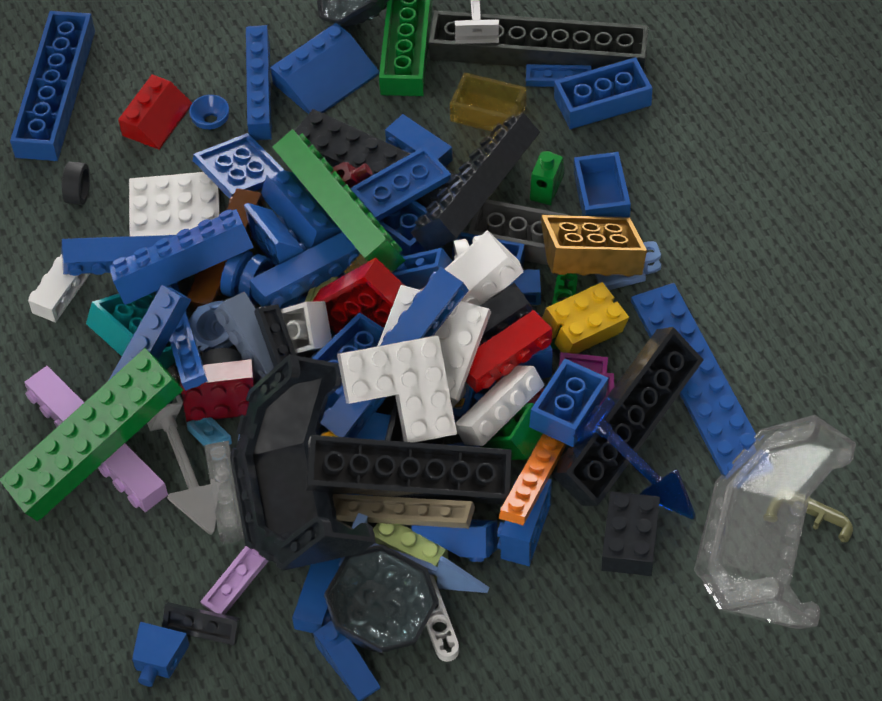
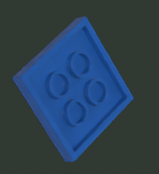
M248 133L193 154V162L229 199L234 195L237 188L249 191L259 190L263 188L267 174L284 171Z

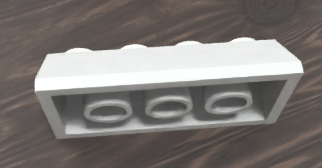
M488 230L445 268L446 271L464 282L469 290L461 301L477 306L482 305L503 291L523 273L519 260Z

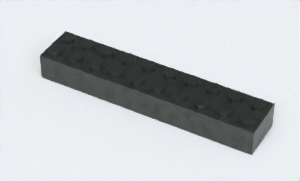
M434 11L429 39L430 60L526 67L527 64L591 66V70L636 57L642 70H645L648 38L647 25L480 14L481 20H499V43L455 44V21L472 20V14Z

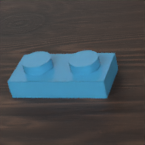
M211 417L187 422L188 431L210 452L220 450L232 444L231 435Z

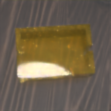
M464 72L459 82L458 90L455 91L450 102V121L490 131L497 123L502 125L511 115L516 117L524 112L527 105L526 87Z

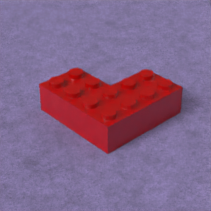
M374 258L322 287L313 301H325L329 326L336 334L359 312L384 328L400 285L404 284L383 263Z

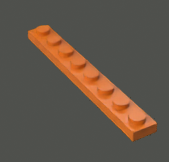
M542 434L501 507L499 519L520 525L525 524L567 444Z

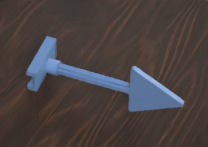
M358 513L352 528L354 529L360 523H368V516ZM396 551L426 567L429 574L437 577V587L439 589L488 593L489 587L443 556L440 557L437 567L424 560ZM345 557L341 558L339 566L342 564Z

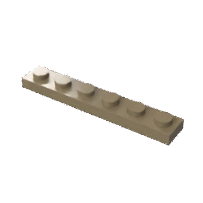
M333 494L336 517L340 521L354 522L358 513L368 516L369 523L469 529L475 509L472 501Z

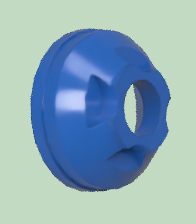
M217 95L201 96L191 104L189 110L190 118L199 128H218L229 117L228 103L224 98ZM213 115L217 117V120L208 123L205 121V118Z

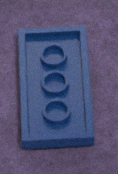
M424 146L350 189L367 207L369 212L380 221L447 183L451 179V173Z

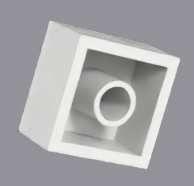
M325 301L303 302L280 309L297 356L312 354L316 350L320 351L332 339Z

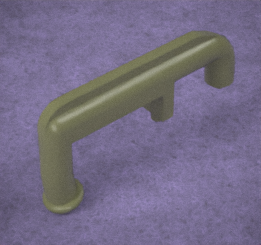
M781 488L777 492L766 514L763 516L765 522L776 523L778 521L777 514L783 503H786L816 517L813 525L815 530L819 528L823 519L843 528L838 536L841 542H848L853 533L852 523L842 512L789 488Z

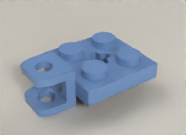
M654 241L643 243L647 250L651 249L654 252L646 253L642 275L628 277L619 274H612L610 276L595 274L598 284L603 282L609 290L646 281V274L655 273L661 269L659 261L661 253L657 243Z

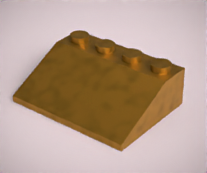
M541 215L546 258L552 273L558 275H565L567 273H577L579 275L601 274L603 276L619 274L628 277L643 274L647 249L630 218Z

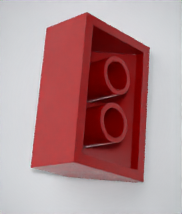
M152 74L119 117L121 134L124 137L160 150L187 113L192 102L171 81Z

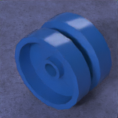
M249 250L229 258L221 276V293L232 298L245 292L253 306L257 305V301L251 296L250 279L273 268L272 260L260 254L253 255V252Z

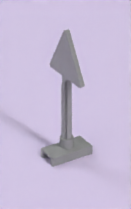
M471 0L472 20L455 21V44L499 43V20H481L480 1Z
M179 395L174 398L172 404L166 405L147 425L150 431L163 429L167 433L188 487L187 490L170 493L167 499L205 532L212 535L215 529L223 484L218 482L205 486L198 485L177 431L176 418L183 405Z

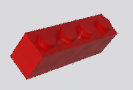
M534 310L478 347L466 382L476 393L483 388H489L495 380L501 376L508 375L514 367L520 363L527 362L539 350L546 349L552 342V328Z

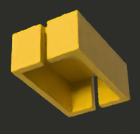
M603 282L545 309L542 319L552 328V339L556 337L554 343L561 352L578 354L623 332L629 316L618 301L613 303L615 297Z

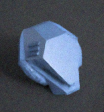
M215 301L199 306L190 317V324L199 353L233 346L229 335L218 322L214 313L224 301Z

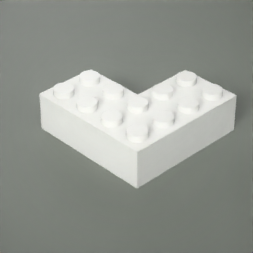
M439 335L337 354L346 403L350 404L395 395L404 442H420L457 434Z

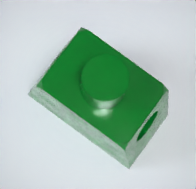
M550 151L540 153L531 175L530 200L552 205L565 174L562 156L553 154ZM542 182H546L547 187H542Z

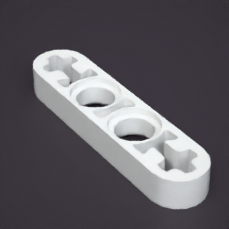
M429 574L439 600V606L432 612L426 627L438 658L448 662L456 659L458 656L459 644L433 575ZM437 622H442L447 627L442 632H436L432 626ZM446 638L448 646L452 647L450 653L443 650L442 639Z

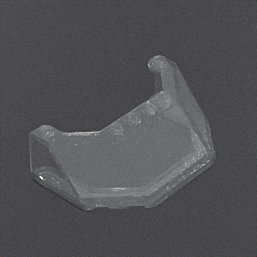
M813 415L761 429L755 435L756 442L748 451L743 449L732 462L734 467L726 476L721 475L715 482L694 571L704 582L703 586L708 594L716 601L715 605L722 612L795 629L818 626L820 618L819 606L814 602L801 603L790 587L809 496L833 469L841 468L851 463L854 457L856 442L818 416ZM766 514H774L775 517L766 516Z

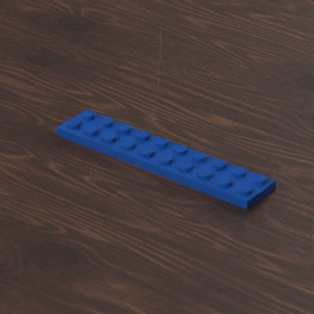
M675 283L632 296L631 302L650 338L657 329L674 327L704 359L680 392V396L727 486L730 487L773 472L774 466Z

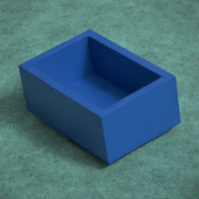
M619 152L574 157V179L582 215L630 218L631 203Z

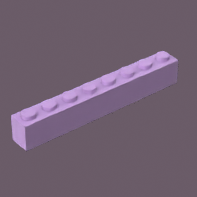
M48 366L24 382L27 388L25 393L27 398L33 404L37 402L43 415L46 418L51 417L56 427L84 403ZM125 443L98 467L104 477L110 476L113 479L112 482L120 493L124 491L128 495V500L135 508L140 507L144 512L168 495L165 483Z

